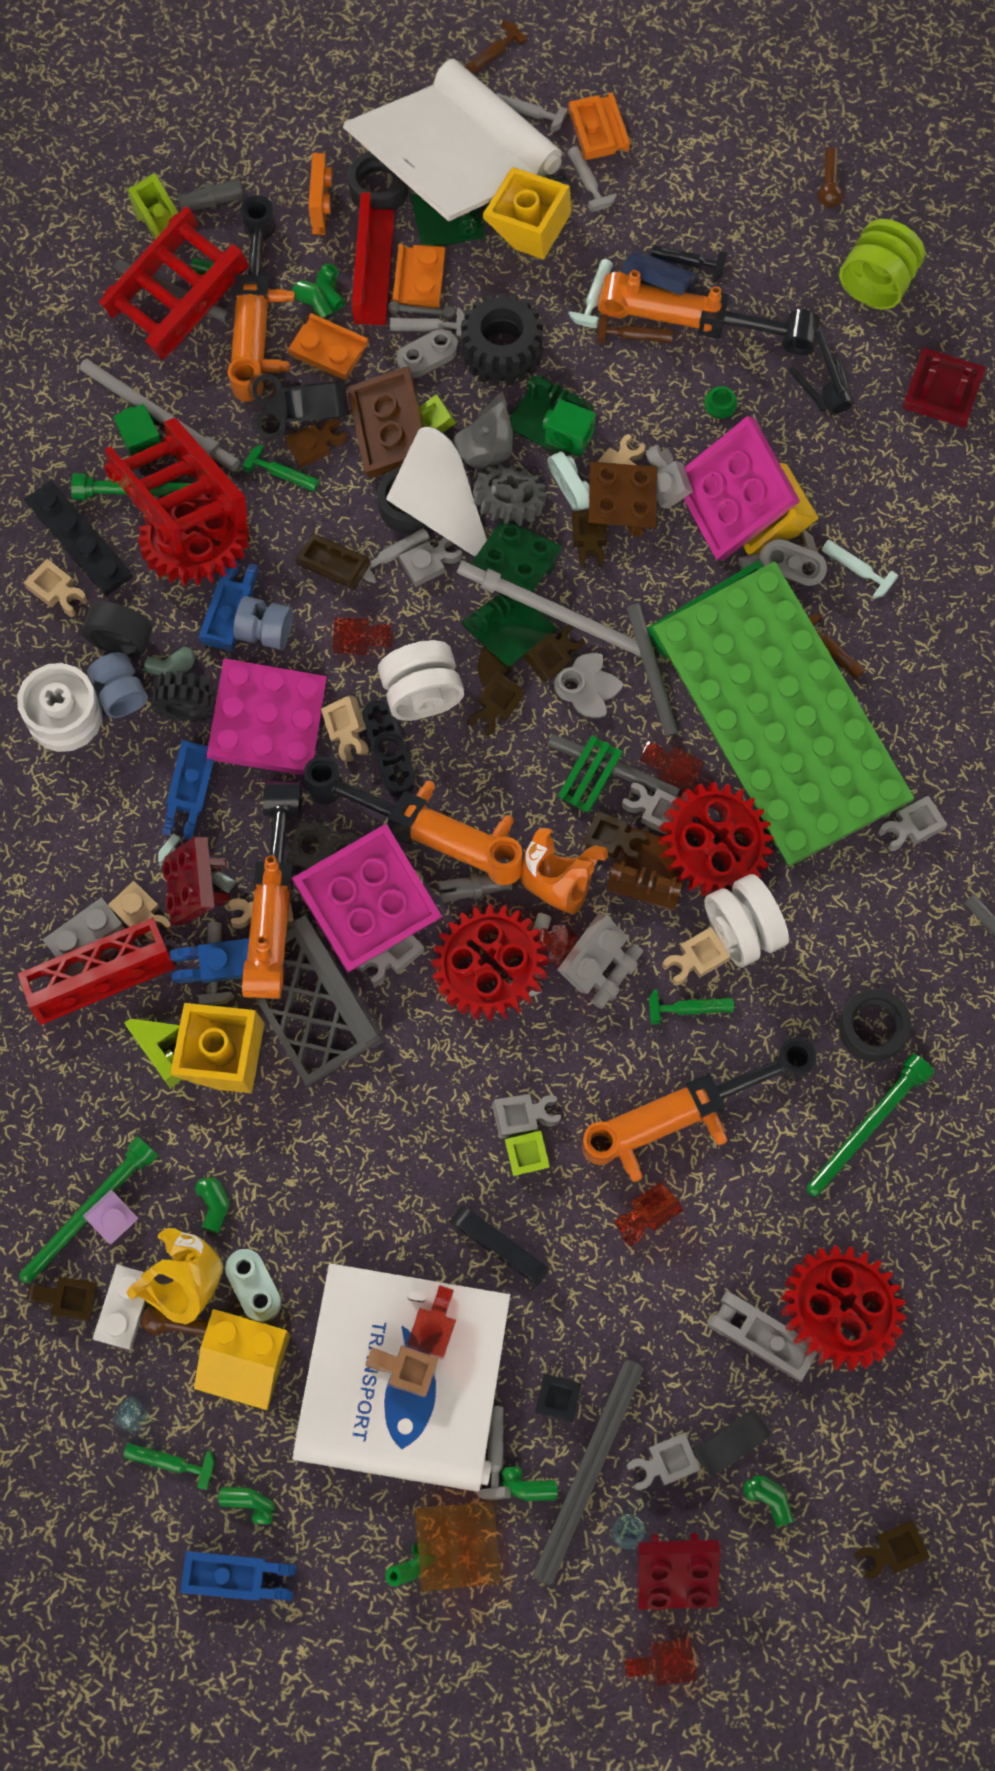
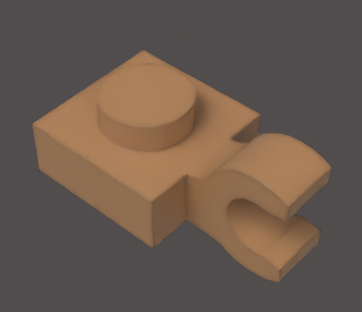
M402 1345L398 1356L371 1348L365 1366L374 1370L391 1373L389 1386L425 1398L439 1358Z

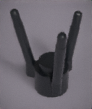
M817 329L816 336L832 379L831 382L822 388V397L793 366L789 367V372L814 399L820 412L828 409L830 415H836L849 410L853 406V396L848 387L841 359L836 358L834 364L822 330Z

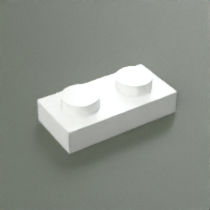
M116 1265L93 1340L128 1350L132 1349L147 1301L140 1297H136L131 1301L126 1293L129 1287L142 1277L141 1274L144 1272Z

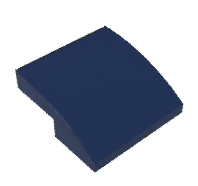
M635 251L629 255L622 269V272L630 275L631 271L637 270L640 273L641 280L681 296L684 292L690 293L700 278L699 274L640 251Z

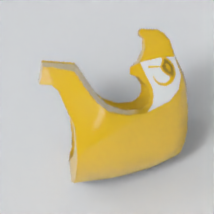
M167 1228L158 1234V1239L163 1240L166 1251L173 1260L163 1259L141 1274L142 1277L129 1287L126 1294L131 1301L136 1297L144 1299L173 1322L188 1324L194 1321L209 1303L218 1286L223 1265L217 1252L200 1237L183 1233L175 1228ZM159 1274H164L174 1281L163 1285L159 1284L154 1278Z

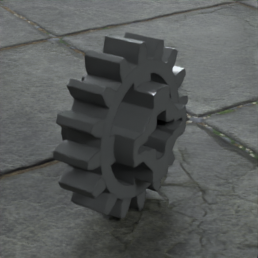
M498 464L496 471L487 467L485 474H478L472 495L475 496L474 504L481 506L480 512L482 514H492V521L502 518L504 525L509 524L510 521H515L519 526L522 525L523 519L531 523L534 521L535 516H541L547 494L544 493L545 485L537 484L539 479L537 475L531 477L527 475L528 469H523L519 472L516 471L515 465H511L510 468H504L502 464Z

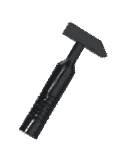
M653 245L651 256L660 260L697 268L702 265L714 267L713 282H715L722 276L727 253L719 251L717 261L704 259L700 254Z

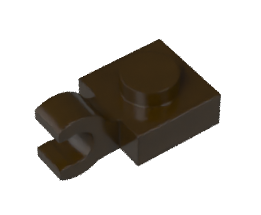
M59 1277L56 1288L30 1284L27 1300L33 1303L53 1305L51 1311L53 1317L91 1322L98 1283Z

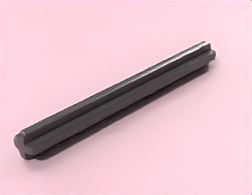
M630 1360L624 1362L533 1573V1577L544 1584L551 1585L554 1582L643 1373V1367L638 1363Z

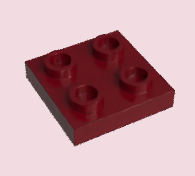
M923 348L902 409L965 428L986 367Z
M193 837L164 857L162 874L164 879L167 880L168 891L165 907L170 915L171 926L186 925L215 908L214 906H224V903L230 901V894L213 892L211 872H220L221 868H226L227 861L226 859L209 857L208 837Z
M690 1533V1541L660 1542L659 1534H651V1542H638V1610L718 1607L719 1540H699L698 1533Z

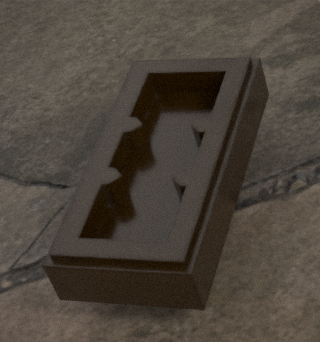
M311 533L295 558L298 566L351 590H355L371 565L369 557L315 533Z

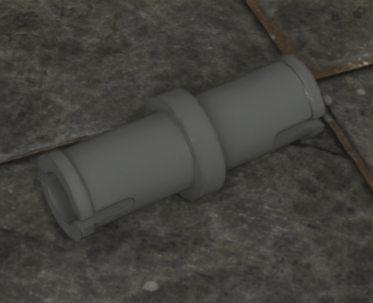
M239 178L211 186V183L204 184L205 188L177 194L181 210L187 206L192 212L209 207L211 210L218 209L217 205L244 199Z
M476 871L469 872L467 877L438 881L439 891L454 890L453 892L439 895L442 904L473 897L474 901L480 900L482 895L512 891L513 889L512 884H496L490 879L488 873L477 874Z

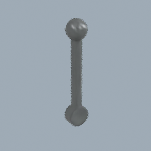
M391 301L387 306L388 311L393 314L403 311L439 315L445 319H452L455 315V310L451 306L435 309L400 305L397 301Z

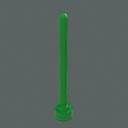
M87 473L72 474L71 491L73 500H88V497H94L95 494L127 495L117 482L95 480L94 477H88ZM165 483L149 492L153 496H166L192 483Z
M911 1054L902 1064L903 1070L900 1072L902 1077L809 1182L806 1191L810 1196H818L913 1086L924 1085L935 1072L923 1058L916 1054Z
M136 1136L127 1146L129 1149L125 1153L127 1158L24 1267L19 1275L20 1280L23 1283L32 1282L88 1222L83 1215L110 1190L115 1193L137 1168L141 1170L145 1165L149 1167L159 1155Z

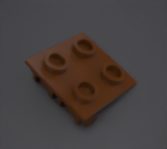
M590 461L588 523L627 526L630 535L636 537L642 536L643 531L647 528H656L657 467Z
M631 827L630 833L635 831L642 832L651 843L649 846L643 843L634 845L633 850L640 853L642 857L641 862L630 860L626 853L620 850L616 861L613 863L606 891L675 911L684 880L681 882L676 881L680 871L678 869L668 871L667 868L673 862L672 859L661 858L660 856L668 850V846L658 844V840L663 836Z

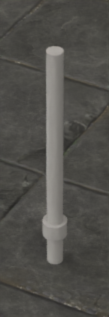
M85 359L80 365L81 371L135 407L144 403L150 417L163 426V422L174 418V416L90 360ZM178 420L212 459L232 472L237 470L240 460L223 450L219 442L211 437L205 438Z
M463 560L461 561L456 573L481 584L480 588L491 593L495 590L641 657L635 639L500 578L501 574L491 569L484 571Z

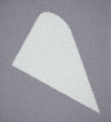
M431 427L419 429L386 500L468 553L476 556L487 539L476 505L474 504V498L461 457L453 443L440 431Z

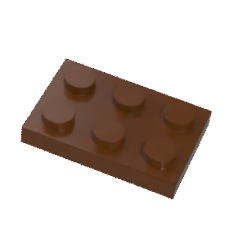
M409 366L347 387L364 472L368 478L401 467L418 430L424 427L413 372Z

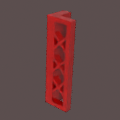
M361 192L352 292L354 324L386 325L395 211L372 209L371 193Z
M154 917L22 971L18 973V977L28 1006L39 1025H42L176 968L173 961L170 960V954L165 946ZM150 931L152 932L155 939L154 943L142 948L133 946L138 936ZM109 948L120 950L114 960L109 962L99 960L103 951ZM81 962L86 964L82 973L72 977L65 974L69 965ZM42 976L52 978L46 988L33 993L30 981Z

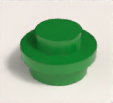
M725 386L713 388L708 392L704 401L706 412L716 419H726L732 416L738 404L734 392Z

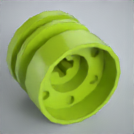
M889 219L871 221L862 231L861 236L855 243L854 249L848 254L840 268L839 278L843 288L854 299L875 309L886 310L894 308L903 298L910 285V281L915 277L917 270L924 262L926 252L923 242L915 232L904 224Z

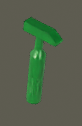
M263 445L253 448L242 465L243 471L251 473L254 466L258 465L267 469L271 475L316 492L320 484L319 479L277 462L268 463L260 460L259 458L264 450Z
M654 989L649 997L651 1025L660 1024V1013L674 1012L678 1015L734 1012L733 998L677 1001L673 1005H659L658 991Z
M130 1443L127 1444L123 1458L179 1474L185 1471L198 1474L200 1479L197 1488L207 1490L215 1465V1459L211 1450L206 1452L203 1467L188 1464L182 1457Z

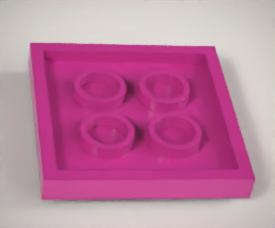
M750 416L744 418L685 467L693 492L685 497L684 500L716 560L722 561L727 559L800 502L755 418Z
M223 659L207 759L304 775L306 764L314 758L327 676Z
M387 824L292 878L293 883L347 973L442 918V915Z

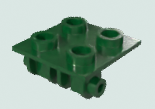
M417 193L410 195L421 245L444 246L485 238L478 208L451 221H447Z
M532 375L527 382V387L530 389L509 417L512 431L554 454L558 452L564 453V450L545 443L546 429L542 428V424L549 409L554 410L559 399L589 411H593L595 406L586 402L585 398H579L569 393L568 389H562L560 385H554L545 380L541 375L538 377Z
M502 519L472 560L471 565L484 571L491 569L501 574L500 578L533 592L545 573L550 575L556 565L554 560L562 550V546L513 522L504 525Z
M501 593L461 622V625L507 668L521 659L526 652L550 633L553 634L558 629L538 610Z

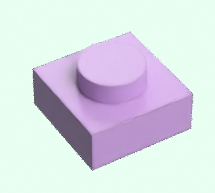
M112 1190L105 1194L83 1215L110 1245L139 1219Z

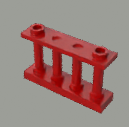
M187 206L180 213L172 216L168 226L114 285L106 289L103 298L99 301L110 318L114 319L120 312H123L149 334L145 340L146 343L162 361L174 351L235 283V274H243L249 267L243 252L233 243L226 251L222 252L198 233L195 229L199 224ZM185 240L189 241L214 262L213 266L204 275L200 276L173 254ZM164 263L193 286L183 299L178 300L152 278ZM142 287L171 310L161 323H155L130 302Z
M174 417L163 422L166 436L163 438V442L124 460L119 457L111 446L105 448L107 463L104 464V469L110 481L119 484L155 527L163 544L168 543L176 554L183 552L180 533L220 514L222 516L227 515L235 526L248 521L243 493ZM168 454L170 456L175 455L179 462L140 480L132 472ZM184 474L192 475L196 479V482L158 500L149 492ZM201 494L209 495L214 500V502L176 520H173L166 512Z

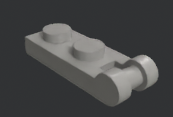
M725 1292L720 1301L722 1307L717 1315L711 1316L707 1326L801 1382L818 1352L814 1351L811 1355L805 1356L808 1344L805 1341L796 1345L793 1343L798 1333L787 1331L785 1329L786 1326L736 1295ZM736 1313L746 1318L740 1329L730 1324Z

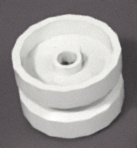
M436 640L419 641L396 649L381 660L378 665V672L383 688L388 691L386 694L387 702L393 717L406 721L418 720L443 713L461 701L464 696V688L459 673L454 671L455 660L451 647L448 644Z
M64 663L47 664L34 670L22 682L17 694L18 710L33 739L44 748L57 752L74 751L88 744L98 733L102 723V706L88 676L77 667Z
M749 874L735 881L732 892L721 888L705 897V909L710 924L730 954V959L737 966L743 968L757 961L760 957L761 949L772 953L788 944V930L779 906L769 889L756 875Z

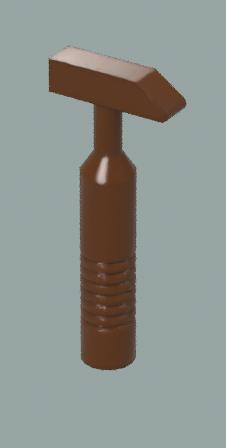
M503 20L501 27L509 35L503 40H496L464 67L475 75L505 50L506 45L513 39L522 45L526 42L527 37L512 22Z
M607 314L599 319L597 343H605L606 334L619 335L623 339L672 343L673 330L636 326L609 328L607 327Z
M812 614L808 617L813 626L822 619L823 614ZM815 628L831 657L856 680L864 674L866 670L846 653L831 637L822 635Z

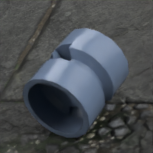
M244 596L239 603L235 616L234 638L254 644L261 640L263 646L283 650L292 628L293 608L272 603L267 607L264 600Z
M121 652L102 656L94 661L87 670V676L94 690L99 693V701L106 715L110 718H120L140 709L148 700V695L140 679L133 677L136 671L128 655Z

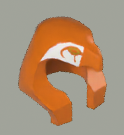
M540 828L535 832L532 841L525 851L521 868V882L529 892L541 900L573 915L584 904L590 887L592 873L594 872V866L598 860L605 861L607 859L608 848L594 845L586 849L580 857H559L554 854V842L551 838L553 830Z

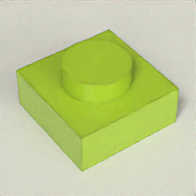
M437 394L420 406L424 427H431L444 433L456 424V421Z
M541 1130L505 1138L513 1176L550 1168Z

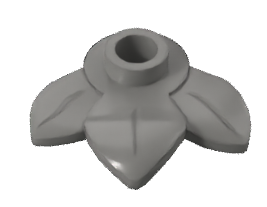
M589 653L581 655L576 659L571 668H566L557 674L554 681V689L561 699L572 702L578 713L590 718H602L607 714L604 701L615 697L622 690L623 682L614 675L601 671L603 666L602 654ZM573 681L578 687L570 690L565 687V684Z

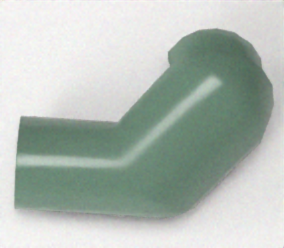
M183 647L166 660L148 656L145 661L144 672L156 676L161 673L166 675V672L170 671L173 674H177V671H183V674H185L194 665L195 653L191 648Z

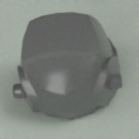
M503 392L499 393L478 414L479 418L458 432L452 442L462 462L466 465L469 464L477 470L502 464L511 456L513 432Z

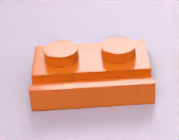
M613 92L608 93L607 97L600 98L597 95L569 102V113L585 161L616 154L617 150L624 149L625 152L629 151L630 141Z
M312 153L309 213L311 227H313L312 235H325L326 215L331 214V195L328 194V187L333 186L332 167H327L325 153Z
M399 244L393 301H397L399 304H408L409 306L440 308L445 247L413 245V248L404 247V244Z
M310 313L306 325L303 324L288 348L290 356L346 381L362 356L361 354L364 349L367 348L368 338Z

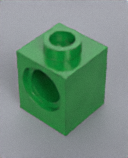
M559 399L554 410L549 409L543 420L542 428L546 429L545 443L582 457L595 431L596 413Z
M144 403L136 407H128L121 413L113 416L129 456L161 443L160 436Z

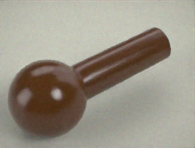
M834 147L827 148L825 151L824 185L819 189L817 195L819 202L827 207L837 206L843 199L842 189L837 185L838 149Z
M153 1305L147 1307L141 1316L143 1329L151 1335H160L167 1330L204 1336L209 1321L195 1319L188 1324L176 1323L164 1316Z

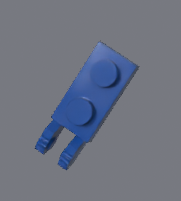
M235 560L237 567L234 569L226 566V576H222L218 580L199 634L200 644L232 652L237 641L234 638L236 612L244 596L252 597L253 587L259 573V566L250 564L246 570L243 582H234L239 570L238 560Z
M182 740L165 807L168 810L162 834L170 835V832L173 831L174 816L177 810L190 813L188 822L185 823L183 834L184 839H192L197 816H200L214 761L207 759L208 746Z
M249 938L198 945V948L184 947L171 950L169 952L171 961L184 962L199 959L200 969H186L173 972L171 974L172 982L176 984L198 981L210 983L243 978Z
M186 1551L180 1593L261 1601V1598L292 1601L293 1591L285 1588L265 1589L262 1586L264 1572H272L281 1576L295 1575L296 1565L267 1563L266 1559Z

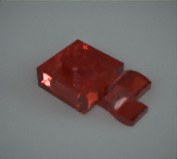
M366 618L334 619L332 651L334 654L367 655L368 646L392 647L393 633H391V625L378 624L370 628L369 619Z
M649 741L639 760L660 770L658 779L681 788V792L692 789L705 763L676 747H673L668 755L660 746Z
M553 925L551 931L541 928L539 944L549 949L548 960L559 968L579 941V938L566 925Z
M660 1182L632 1201L631 1205L634 1210L619 1216L614 1221V1224L621 1233L629 1229L621 1237L628 1246H633L642 1239L647 1226L654 1231L684 1210L679 1200Z
M439 1285L431 1311L419 1307L406 1347L444 1359L456 1323L455 1319L446 1317L454 1292L453 1289Z
M690 1638L649 1643L651 1656L623 1660L626 1677L654 1674L656 1686L697 1680Z

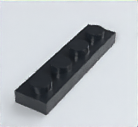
M52 480L24 499L26 505L105 596H108L133 578L131 571Z

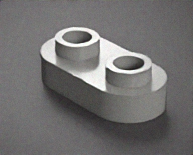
M438 329L402 347L397 354L398 369L409 366L413 372V377L418 378L446 364L456 356L458 351L455 335L448 330ZM442 341V342H445L446 344H444V345H437L436 343ZM411 356L418 357L416 360L408 359Z
M771 540L760 551L759 560L764 567L773 562L771 560L772 552L778 551L781 555V560L777 565L785 579L800 585H816L826 575L827 564L821 554L786 540ZM806 562L812 567L809 575H805L802 571V566Z

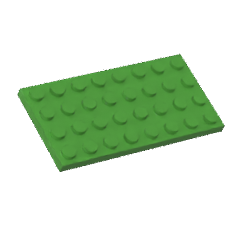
M775 561L653 626L655 635L749 799L755 798L753 804L755 811L764 809V813L759 818L762 822L767 821L771 823L766 830L769 835L773 836V842L788 867L914 800L910 789Z

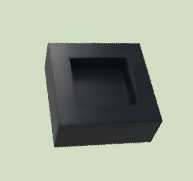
M544 1374L535 1414L573 1423L582 1383Z

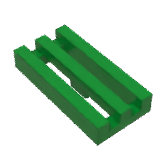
M591 735L560 790L558 797L589 814L623 755V751ZM595 746L600 748L574 796L568 795ZM606 753L611 754L612 757L586 803L581 802L580 799Z

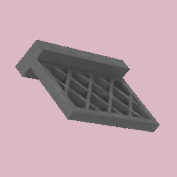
M304 915L293 922L295 926L287 930L286 943L296 938L301 949L297 962L284 959L283 965L296 967L291 987L283 985V991L289 992L285 1010L271 1009L267 1003L269 998L255 999L305 1085L308 1086L369 1047L374 1048L385 1041L316 925L310 918ZM305 956L311 965L304 964ZM302 969L315 971L319 978L315 992L297 988ZM323 985L329 995L321 994ZM296 993L313 997L308 1017L291 1013ZM320 999L334 1002L336 1011L333 1022L315 1019ZM275 1015L283 1016L281 1025ZM341 1016L347 1025L339 1024ZM289 1018L307 1022L302 1042L288 1039L285 1031ZM313 1023L331 1027L326 1047L309 1044ZM338 1029L350 1031L357 1041L356 1045L345 1052L333 1049ZM293 1045L300 1047L299 1054H297ZM307 1048L325 1052L321 1067L309 1074L303 1064ZM331 1054L338 1055L334 1059L330 1060Z

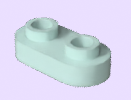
M558 452L548 457L550 472L573 511L588 510L589 484L586 481L581 482L577 475L578 470L573 458L570 455L566 456L563 452Z
M241 1249L231 1254L226 1262L225 1271L244 1312L253 1321L262 1323L272 1320L281 1309V1297L261 1257L249 1249ZM249 1262L251 1264L250 1271L244 1275L239 1274V1264ZM260 1295H265L268 1298V1303L264 1308H256L254 1304L255 1299Z

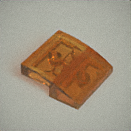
M494 1501L415 1508L422 1592L501 1584Z

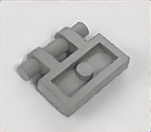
M598 913L557 970L581 993L588 994L594 986L598 991L591 999V1002L596 1007L603 1009L608 1000H614L620 989L618 986L626 975L634 972L638 966L636 961L643 953V950L638 945L632 943L624 953L620 948L626 942L628 936L607 915ZM613 961L616 966L606 979L602 973L610 962Z

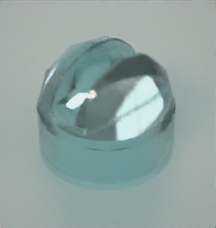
M131 1396L117 1409L113 1422L128 1432L137 1431L142 1428L138 1421L140 1419L147 1421V1410L140 1401Z
M632 1514L620 1516L612 1528L613 1540L622 1549L637 1547L638 1542L642 1541L645 1534L642 1521ZM618 1529L637 1535L636 1540L618 1534Z

